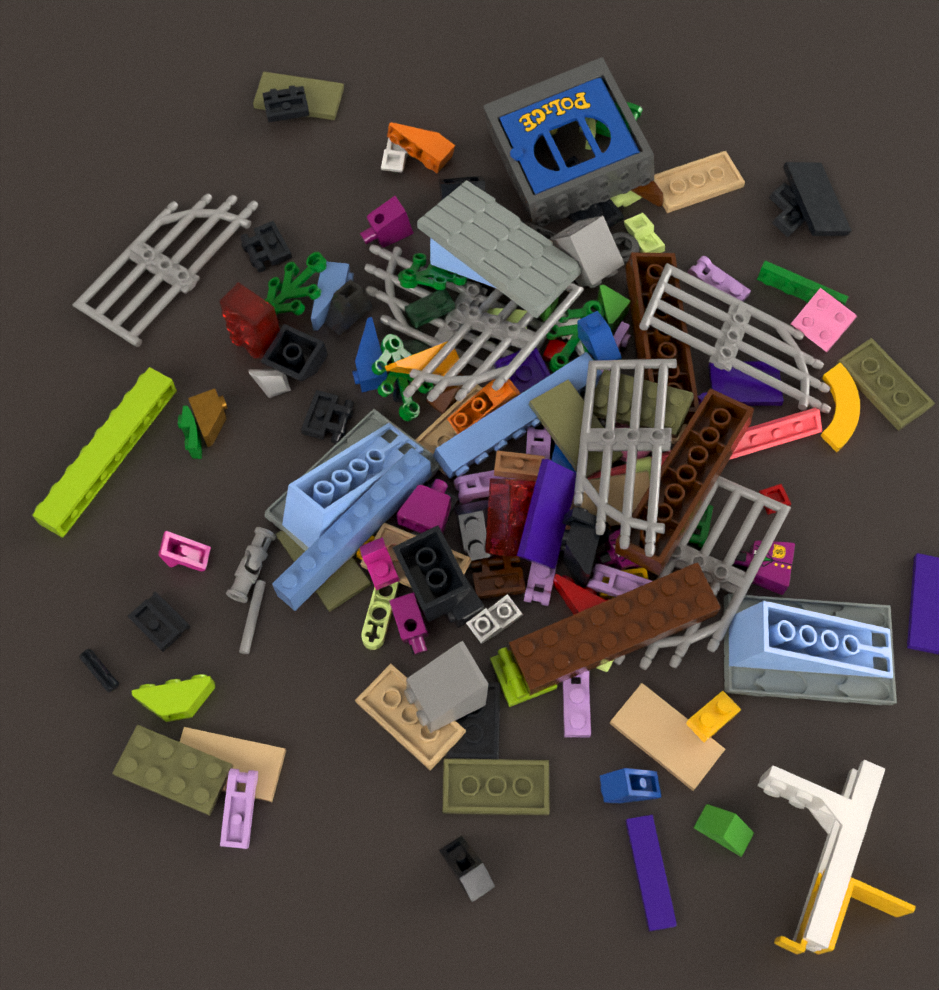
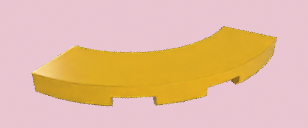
M841 363L826 372L822 377L823 381L831 387L830 391L836 407L833 420L828 428L822 432L821 437L836 452L848 442L855 431L860 416V399L857 387L851 375Z

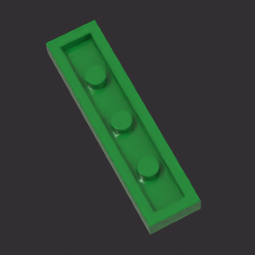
M764 261L757 280L765 285L775 287L807 303L820 288L843 305H845L848 296L768 261Z

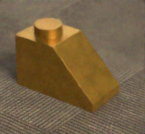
M215 388L188 398L207 447L213 445L227 419L224 412L228 408L223 395L218 397Z

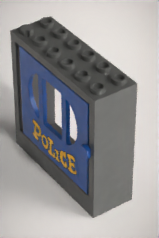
M603 57L483 105L489 134L532 224L540 227L546 226L557 219L568 217L570 213L586 210L592 204L605 202L614 196L625 194L634 188L645 186L655 180L654 154ZM584 118L596 119L608 128L611 134V141L604 153L601 152ZM577 121L595 158L567 168L550 131ZM504 133H506V135H507V137H508V139H509V141H510V143H511L513 149H511V147H510V145H509V142H508V140H507V138H506V136H505ZM540 136H544L560 171L549 170L540 165L536 160L534 147ZM518 160H519V162H520V164H521V166H522V169H523V171H524V173H525V175H526V177H527V179H528V181H529V183H530V185H531V188H532V190H533V192H534V194H535L534 196H533V193H532V191H531V189H530V187H529V185H528V183H527V181H526V179H525V176H524V174H523V172H522V170H521V168H520V166H519V164H518V162H517Z

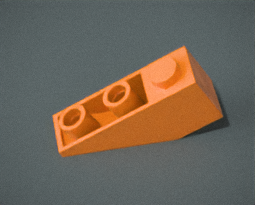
M392 122L389 124L387 137L391 142L405 149L410 156L417 158L426 168L438 173L452 158L455 145L441 134Z
M493 379L447 418L457 434L520 395L521 393L512 381L508 379L501 389L495 391L492 385L496 379Z

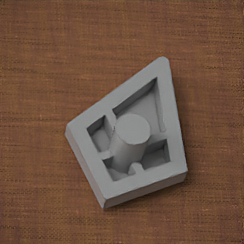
M275 369L248 370L251 377L269 398L291 391L286 374Z

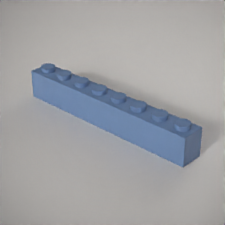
M585 352L437 447L433 457L450 479L455 475L457 477L462 476L473 463L476 462L478 465L489 457L488 453L493 450L496 452L502 450L507 446V441L511 438L519 439L527 432L525 429L531 425L534 428L540 425V420L528 405L534 398L568 379L579 395L582 396L581 393L586 390L588 362L593 361L590 355ZM597 370L595 388L602 375L601 370Z
M411 448L272 583L277 596L296 611L406 502L418 485H423L432 476L430 461Z

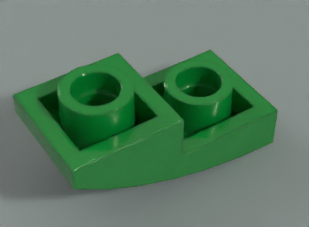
M183 406L182 414L178 416V427L182 429L185 436V449L189 451L192 459H202V442L198 426L189 407Z

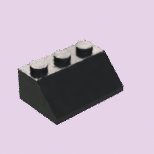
M439 525L392 547L428 622L452 611L471 590Z

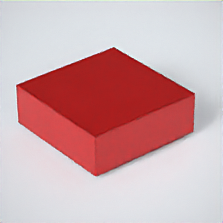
M557 339L550 340L542 359L550 362L555 354L561 353L567 343ZM557 359L559 364H564L562 360Z
M782 484L759 491L760 494L785 505H792ZM764 506L768 515L776 512Z

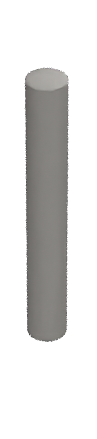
M256 580L239 649V652L242 654H249L266 584V582Z

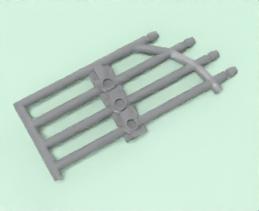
M209 193L205 194L201 201L199 200L191 209L174 213V211L177 209L178 204L174 201L171 202L72 306L132 345L139 347L142 344V340L138 336L180 291L186 294L196 286L197 281L200 279L196 273L240 226L246 229L251 226V221L247 220V218L252 214L251 212L257 209L258 203L253 200L239 215L227 212L237 201L235 195L229 196L226 202L218 209H204L205 205H208L212 199ZM194 218H208L171 259L162 254ZM220 219L231 222L188 269L179 264ZM178 222L154 248L145 243L161 225ZM128 259L138 264L96 309L86 304ZM145 270L155 275L113 320L103 315ZM163 280L172 285L130 332L120 326Z
M373 244L369 248V251L389 261L386 271L376 268L372 264H366L365 270L368 273L375 274L376 277L385 281L386 290L385 293L381 290L378 291L377 288L368 286L366 293L387 303L395 319H392L389 316L382 315L380 321L429 346L434 347L449 341L463 325L459 323V319L463 316L462 314L466 309H469L471 306L479 307L488 298V296H485L488 291L487 289L483 288L480 284L467 281L465 286L447 282V288L460 293L455 303L419 286L412 289L404 288L400 285L398 276L394 275L396 266L399 265L408 269L413 262L401 257L402 249L395 247L393 252H390ZM421 266L419 271L426 270L427 268ZM394 285L450 310L445 320L396 298ZM496 301L491 308H505L506 305ZM402 311L439 327L435 337L410 327ZM533 318L528 325L538 330L544 322ZM468 332L463 339L474 343L479 336ZM545 336V337L540 341V343L536 346V348L538 349V351L540 350L541 346L543 345V343H544V341H545V339H546V336ZM487 341L482 348L493 352L498 345ZM455 348L460 358L465 352ZM506 350L501 357H506L514 352ZM473 357L468 364L479 368L484 361Z
M668 263L665 264L639 325L640 329L648 330L650 325L710 355L709 362L713 363L715 367L729 372L733 367L799 400L798 408L805 411L810 406L819 409L822 413L828 414L831 407L829 405L821 403L809 395L810 386L818 388L819 391L828 393L831 387L809 375L806 364L821 370L824 363L800 350L793 338L802 340L804 337L802 331L794 329V327ZM670 276L730 305L728 312L726 313L668 284ZM663 292L723 321L721 330L660 300ZM656 309L717 339L715 346L713 347L653 317ZM752 316L774 327L783 341L749 325L750 317ZM744 333L794 357L797 368L743 342ZM738 350L800 381V390L736 359Z
M571 283L565 289V291L570 293L537 332L526 329L527 325L534 318L528 312L518 323L506 321L518 307V304L513 300L498 315L487 313L503 294L496 288L479 308L471 306L469 309H466L462 314L463 316L459 319V323L463 324L461 328L422 371L417 369L411 370L410 377L414 378V380L406 387L403 395L409 398L424 382L436 384L427 396L430 402L436 400L447 386H462L456 393L455 399L457 401L465 399L467 394L477 384L493 379L496 380L493 382L492 388L495 391L501 389L504 383L507 382L583 292L584 288ZM471 329L482 332L444 376L432 374ZM490 337L501 340L500 344L473 375L457 376ZM510 345L521 348L509 365L489 371Z
M677 360L589 361L574 490L575 495L573 499L574 505L582 506L585 491L597 507L595 529L598 535H603L605 532L607 515L621 524V537L619 541L621 549H628L631 527L646 531L645 555L652 557L655 552L656 533H665V524L657 523L662 451H670L672 429L664 428L668 369L676 368ZM659 368L654 428H639L644 369ZM611 369L606 427L591 428L597 370ZM621 369H635L630 428H615ZM588 451H603L599 493L586 478ZM613 451H628L622 512L608 504ZM637 451H652L647 521L632 517Z
M721 476L718 477L657 579L671 574L674 567L682 569L698 562L708 583L711 584L710 587L715 597L720 588L734 594L720 621L699 629L702 623L700 622L688 627L682 636L665 637L647 645L648 648L645 656L640 661V668L646 670L650 666L651 660L654 659L659 648L677 646L669 665L677 668L690 644L711 635L713 638L710 639L707 649L715 652L791 509L790 506ZM718 486L731 491L732 493L702 549L698 551L687 546ZM742 496L754 501V504L722 562L709 555ZM763 506L776 511L777 514L747 571L744 572L732 565ZM625 655L614 659L613 662L620 665L624 661Z

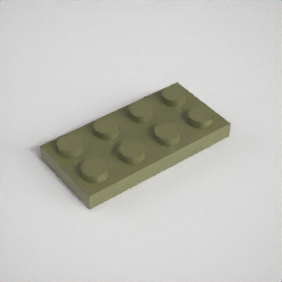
M609 370L603 371L594 394L593 414L604 419L607 417L611 371ZM620 374L616 422L630 426L634 377ZM643 380L639 428H654L658 383ZM667 386L664 428H671V437L677 439L694 395L692 392Z
M137 725L112 774L210 816L228 780L229 770L234 766L224 760Z

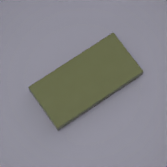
M263 72L253 102L255 109L265 110L262 93L270 92V89L282 90L292 85H295V87L304 86L309 117L335 120L344 90L343 83Z
M872 338L839 359L836 365L841 363L847 369L856 387L898 431L935 404Z
M568 379L534 398L528 405L577 472L584 400ZM592 413L591 428H603ZM588 451L586 478L601 471L603 451ZM613 451L612 463L622 458L623 454L621 451Z
M283 530L276 533L277 539L295 562L305 550ZM351 557L315 593L327 610L331 612L371 586V583Z
M444 759L442 813L549 815V760Z

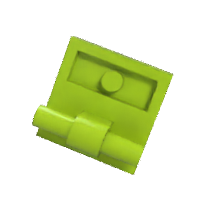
M507 647L498 650L499 655L490 658L491 665L509 707L557 689L556 684L530 696L522 680L517 663L514 662Z

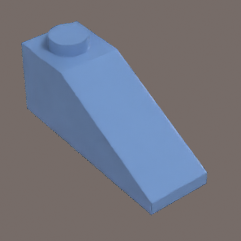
M326 261L327 267L320 273L317 285L321 289V295L314 300L311 315L313 330L318 331L347 296L349 286H353L354 274L350 273L349 264Z

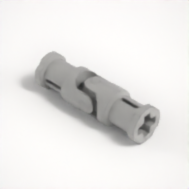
M256 527L254 531L255 537L251 545L247 546L245 556L242 558L234 574L236 577L231 589H228L226 595L235 601L247 602V594L251 585L255 584L262 568V561L266 560L268 556L267 550L269 545L276 538L273 532L265 528Z

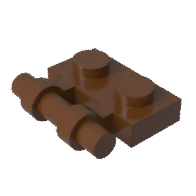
M509 552L501 553V556L471 561V569L481 568L482 572L473 573L474 589L480 599L502 597L507 594L508 596L524 594L526 592L522 567L512 568L511 565L520 563V557L517 556L518 553L509 554ZM503 565L504 569L490 571L489 567Z

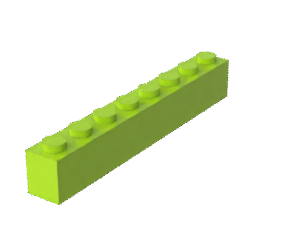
M150 367L139 376L137 383L131 391L124 395L120 405L112 410L109 419L102 427L96 430L90 443L82 448L80 455L73 464L67 467L63 477L51 487L48 496L36 506L32 516L41 526L62 538L66 535L176 393L177 389L171 378Z

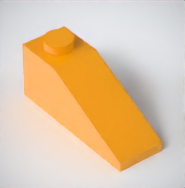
M447 342L384 367L386 371L410 374L412 369L422 371ZM455 348L432 374L444 376L459 360Z

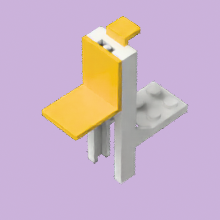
M863 760L858 770L852 768L849 771L841 795L775 766H771L760 777L758 786L764 789V793L772 797L781 796L786 798L792 806L797 808H808L828 834L793 941L784 936H779L775 938L774 944L795 954L804 953L805 949L818 955L833 951L850 897L894 917L914 912L916 906L851 877L885 768Z

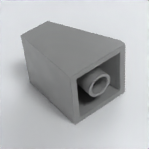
M603 216L579 220L549 238L553 242V246L575 259L578 265L581 266V274L575 279L580 287L589 286L594 288L602 283L601 280L603 278L617 274V269L625 265Z
M461 641L408 677L404 693L410 704L414 703L418 709L416 714L421 725H426L431 733L485 706L488 682L466 645Z

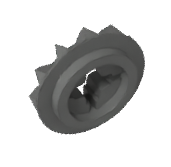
M618 232L612 234L617 248L624 244L625 248L620 255L624 264H626L631 252L639 253V243L635 237L628 233Z

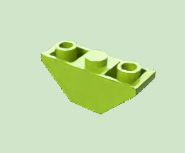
M200 674L192 676L191 680L181 681L180 679H172L158 686L144 684L139 689L132 690V696L165 722L192 718L215 689V683L210 676Z

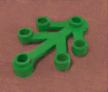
M314 252L308 256L306 260L308 267L294 281L293 277L298 275L300 268L294 262H289L284 267L285 276L283 282L278 277H274L268 282L267 299L262 300L257 307L258 315L262 320H272L279 313L292 312L294 315H300L304 312L305 306L300 300L297 299L291 303L282 304L287 299L309 296L310 299L315 300L320 297L321 289L316 284H311L308 287H299L315 272L321 273L326 269V259L321 253Z
M423 253L414 254L411 267L404 269L398 274L400 285L407 289L417 287L418 284H422L437 290H444L447 282L462 286L467 281V277L457 273L453 275L448 274L452 272L429 264L426 270L419 271L421 266L426 265L427 256Z
M591 300L586 302L581 309H567L565 312L567 317H561L558 321L566 323L569 319L584 318L594 313L591 309H595L604 317V306L598 301ZM578 324L562 327L554 325L551 330H554L556 334H551L550 332L546 334V338L549 340L572 335L561 353H557L552 357L549 366L553 372L569 363L568 358L580 341L578 337ZM582 343L584 353L587 352L588 354H590L584 346V344ZM557 359L562 360L564 364H559Z
M393 334L386 335L381 343L382 354L372 364L371 369L374 374L382 375L386 371L384 366H387L390 358L392 363L412 356V354L404 349L403 342L398 336ZM390 371L386 379L378 386L377 391L382 397L389 396L394 390L393 384L397 379L404 403L399 407V415L405 421H412L419 415L420 407L413 401L412 396L407 398L403 395V392L408 386V381L412 382L414 378H411L410 374ZM424 382L427 388L422 384L418 390L423 394H427L433 389V383Z

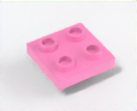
M820 288L793 320L791 325L802 331L807 338L828 352L857 318V315Z

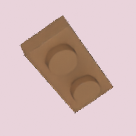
M497 451L494 476L536 481L541 460L545 459V456Z

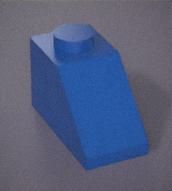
M598 311L577 321L578 337L594 360H622L611 329Z
M623 768L600 775L601 792L605 803H628L662 798L657 771Z

